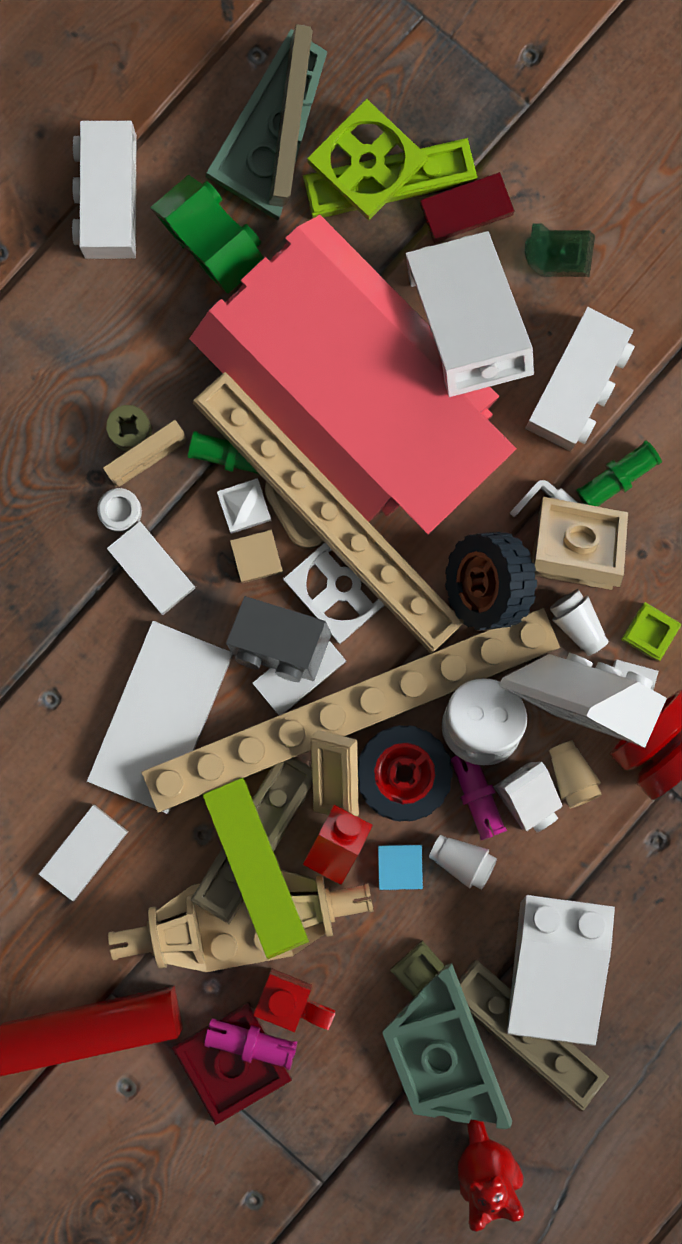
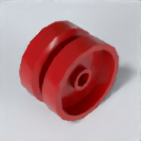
M678 690L666 699L645 748L621 739L609 753L623 770L636 769L651 758L640 771L636 784L651 800L662 796L682 781V690Z

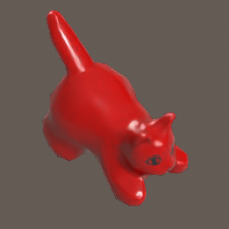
M470 1120L467 1123L469 1145L457 1162L460 1194L466 1202H469V1227L472 1231L477 1232L496 1219L503 1218L512 1222L520 1221L524 1217V1209L515 1193V1190L522 1188L524 1183V1176L520 1165L509 1148L489 1138L483 1121Z

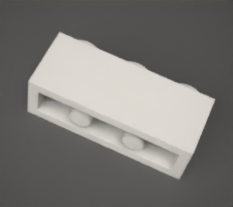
M80 121V136L73 137L74 161L80 162V177L73 178L74 203H80V219H73L72 235L74 245H79L85 259L136 258L137 135L132 121Z
M587 307L525 429L570 452L577 441L585 444L596 424L595 420L589 418L595 405L599 404L604 407L615 387V383L609 381L615 366L623 369L635 347L628 343L634 330Z

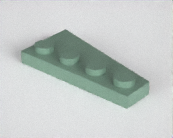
M293 29L286 36L205 176L277 221L280 218L283 207L269 205V197ZM312 41L296 158L327 55L325 49Z

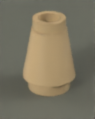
M573 740L549 750L561 800H566L570 809L588 803L602 795L598 787L601 784L600 780L578 748L575 747Z

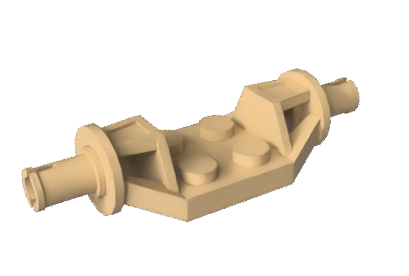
M281 870L290 892H318V895L292 896L310 942L270 959H267L244 901L231 923L228 924L191 901L200 883L193 884L158 909L156 906L149 907L147 926L109 932V945L128 943V945L110 949L111 957L113 960H118L119 958L151 952L152 956H155L156 963L160 969L167 968V964L203 972L291 957L324 934L327 937H332V923L335 922L336 917L368 911L374 912L371 899L353 901L354 899L371 896L369 884L330 892L329 887L325 888L322 875L312 879ZM186 912L185 916L164 923L161 922L162 920Z

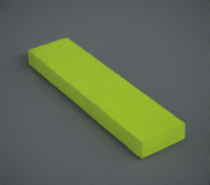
M468 138L421 148L428 156V161L387 203L447 190L476 181L477 174ZM404 152L384 157V164L397 177L401 175L404 168ZM376 159L359 163L364 168H372L376 163ZM351 164L333 168L335 176L339 178ZM317 172L303 175L312 219L318 215L324 218L357 210ZM362 179L352 189V191L363 194L378 193L384 190L374 179Z
M244 778L202 794L266 958H273L310 942Z

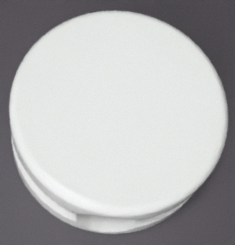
M481 678L462 684L452 694L442 719L444 739L449 748L458 757L469 763L493 765L504 761L516 750L525 733L527 726L525 705L519 696L499 686L500 681Z

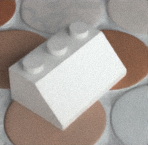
M569 653L566 659L548 654L503 677L499 684L501 688L559 718L644 748L667 699L652 690L653 681L644 676L628 671L624 678L621 677L623 672L601 662H598L596 667L592 668V662L572 653Z

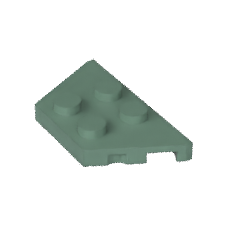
M452 963L447 964L384 1028L382 1032L413 1114L433 1118L445 1116L451 1121L463 1123L477 1120L495 1123L498 1129H508L512 1124L511 1115Z

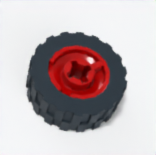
M399 725L385 729L369 740L358 759V787L360 793L370 808L388 819L410 822L427 817L442 805L445 797L449 794L451 779L453 778L449 753L446 752L441 741L427 730L410 725ZM401 765H407L412 770V778L407 782L399 781L396 777L397 768Z

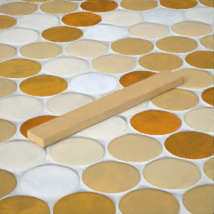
M226 372L193 400V404L431 654L464 623L461 619L457 618L455 612Z

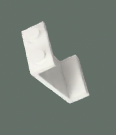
M489 231L464 236L460 239L423 247L406 253L409 282L411 287L416 286L442 361L444 384L449 397L534 375L533 347Z

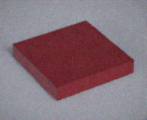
M249 1002L217 1020L250 1029L251 1025L260 1028V1033L267 1034L259 1019L253 1016L254 1010ZM209 1025L172 1047L215 1126L292 1081L290 1073L284 1067L252 1059L251 1063L242 1061L241 1055L212 1047H205L207 1030H210Z

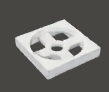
M324 543L283 580L316 618L327 622L332 636L341 644L385 605L379 599L372 603L360 590L361 580L350 568L340 567L329 554L332 549ZM316 565L328 580L327 588L312 600L307 592V575L309 569ZM340 576H348L352 580L353 585L348 592H340L336 588L335 583ZM337 601H348L360 616L352 620H336L327 617L324 613Z

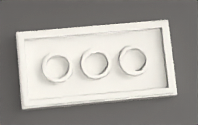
M152 621L87 782L156 809L142 771L195 750L232 659V652ZM171 808L164 810L162 812L169 814Z

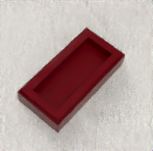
M500 172L420 200V206L434 243L513 216L515 212Z

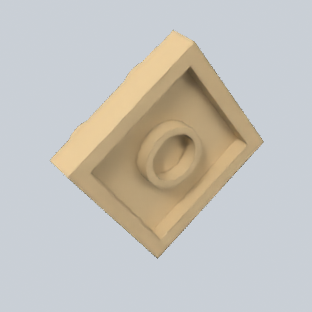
M543 497L539 511L537 535L530 556L532 563L535 564V576L612 590L613 586L620 587L624 576L628 512Z

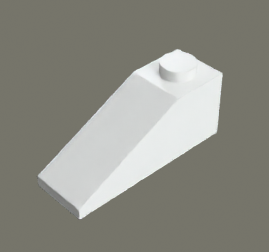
M529 762L493 786L517 823L525 831L532 827L536 833L542 831L558 819L554 812L563 807L550 774L543 762Z

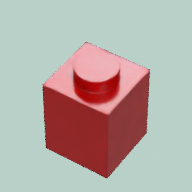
M334 805L303 865L342 885L373 825Z

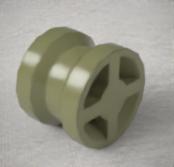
M134 405L117 407L110 413L107 419L106 430L109 438L118 449L124 452L129 451L152 435V426L147 415Z

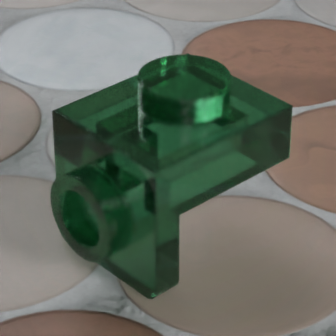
M533 223L531 237H528L525 242L526 261L542 277H590L595 235L590 230H549L542 223Z

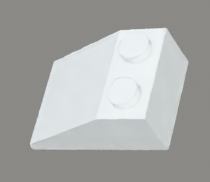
M532 895L524 897L520 902L507 1034L596 1046L611 954L615 907Z

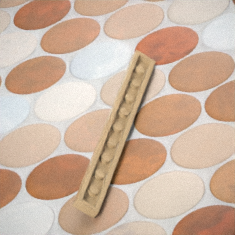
M544 608L528 614L527 617H523L521 619L522 622L517 625L488 630L142 771L157 812H162L235 780L245 778L311 751V736L317 730L345 737L455 692L457 688L468 681L489 678L561 648Z

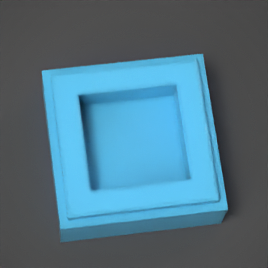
M421 844L378 845L379 890L423 889Z

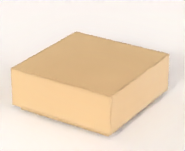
M272 530L230 541L241 583L283 573Z

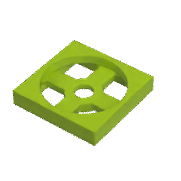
M366 99L307 158V161L319 175L369 221L428 161V156ZM361 124H374L383 131L372 144H362L351 132ZM396 145L404 151L405 155L404 168L399 177L384 164V157ZM337 146L351 158V166L339 178L335 176L331 166V152ZM369 153L375 157L376 163L372 168H364L360 165L359 159L363 154ZM362 179H374L384 189L381 192L372 194L352 191Z

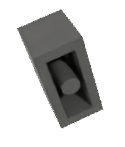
M244 596L226 644L236 657L235 661L245 667L259 670L260 666L263 665L276 669V675L292 682H300L301 678L314 681L332 634L327 622Z

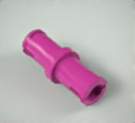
M458 756L450 758L464 793L460 798L463 805L468 804L480 834V840L491 838L493 834L498 835L506 832L507 829L503 825L492 796L496 792L493 785L488 786L481 766L467 761L464 762Z
M214 1018L211 1019L209 1024L210 1030H207L205 1047H212L241 1055L242 1061L251 1063L252 1059L284 1067L287 1070L291 1069L297 1041H289L260 1033V1028L251 1025L250 1029L217 1021Z

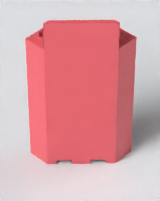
M318 215L297 226L285 238L287 243L271 260L265 257L241 279L242 286L226 302L220 299L207 312L189 339L222 373L226 372L368 522L381 512L388 517L400 506L429 534L517 449L489 421L493 414L488 409L499 398V395L491 387H486L449 397L444 384L442 361L429 324L321 215Z

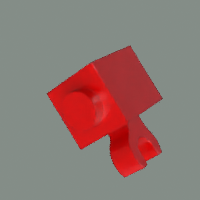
M272 968L253 1016L295 1033L300 1018L320 1028L329 1030L336 1010L308 999L312 984Z

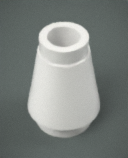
M579 589L568 593L550 607L554 614L552 620L584 650L587 656L598 652L608 644L609 641L605 636L589 596L583 597Z
M442 835L437 838L429 855L430 859L436 861L438 865L469 889L475 886L482 890L497 861V858L488 854L489 849L446 838Z

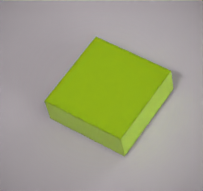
M644 602L621 640L659 662L682 624Z

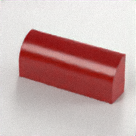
M175 985L2 1023L0 1025V1077L178 1038L183 1030Z

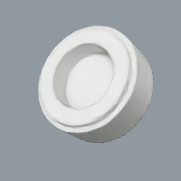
M115 488L107 491L100 498L97 512L100 521L109 530L127 532L140 521L142 508L139 500L131 491Z

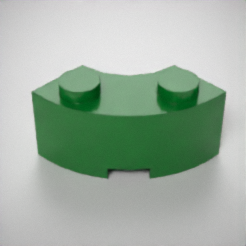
M187 175L150 208L182 248H187L198 262L200 268L228 294L241 283V279L264 259L257 248L262 242L247 224L241 227L226 213L219 204L223 201L222 197L207 180L204 183H200L190 175Z

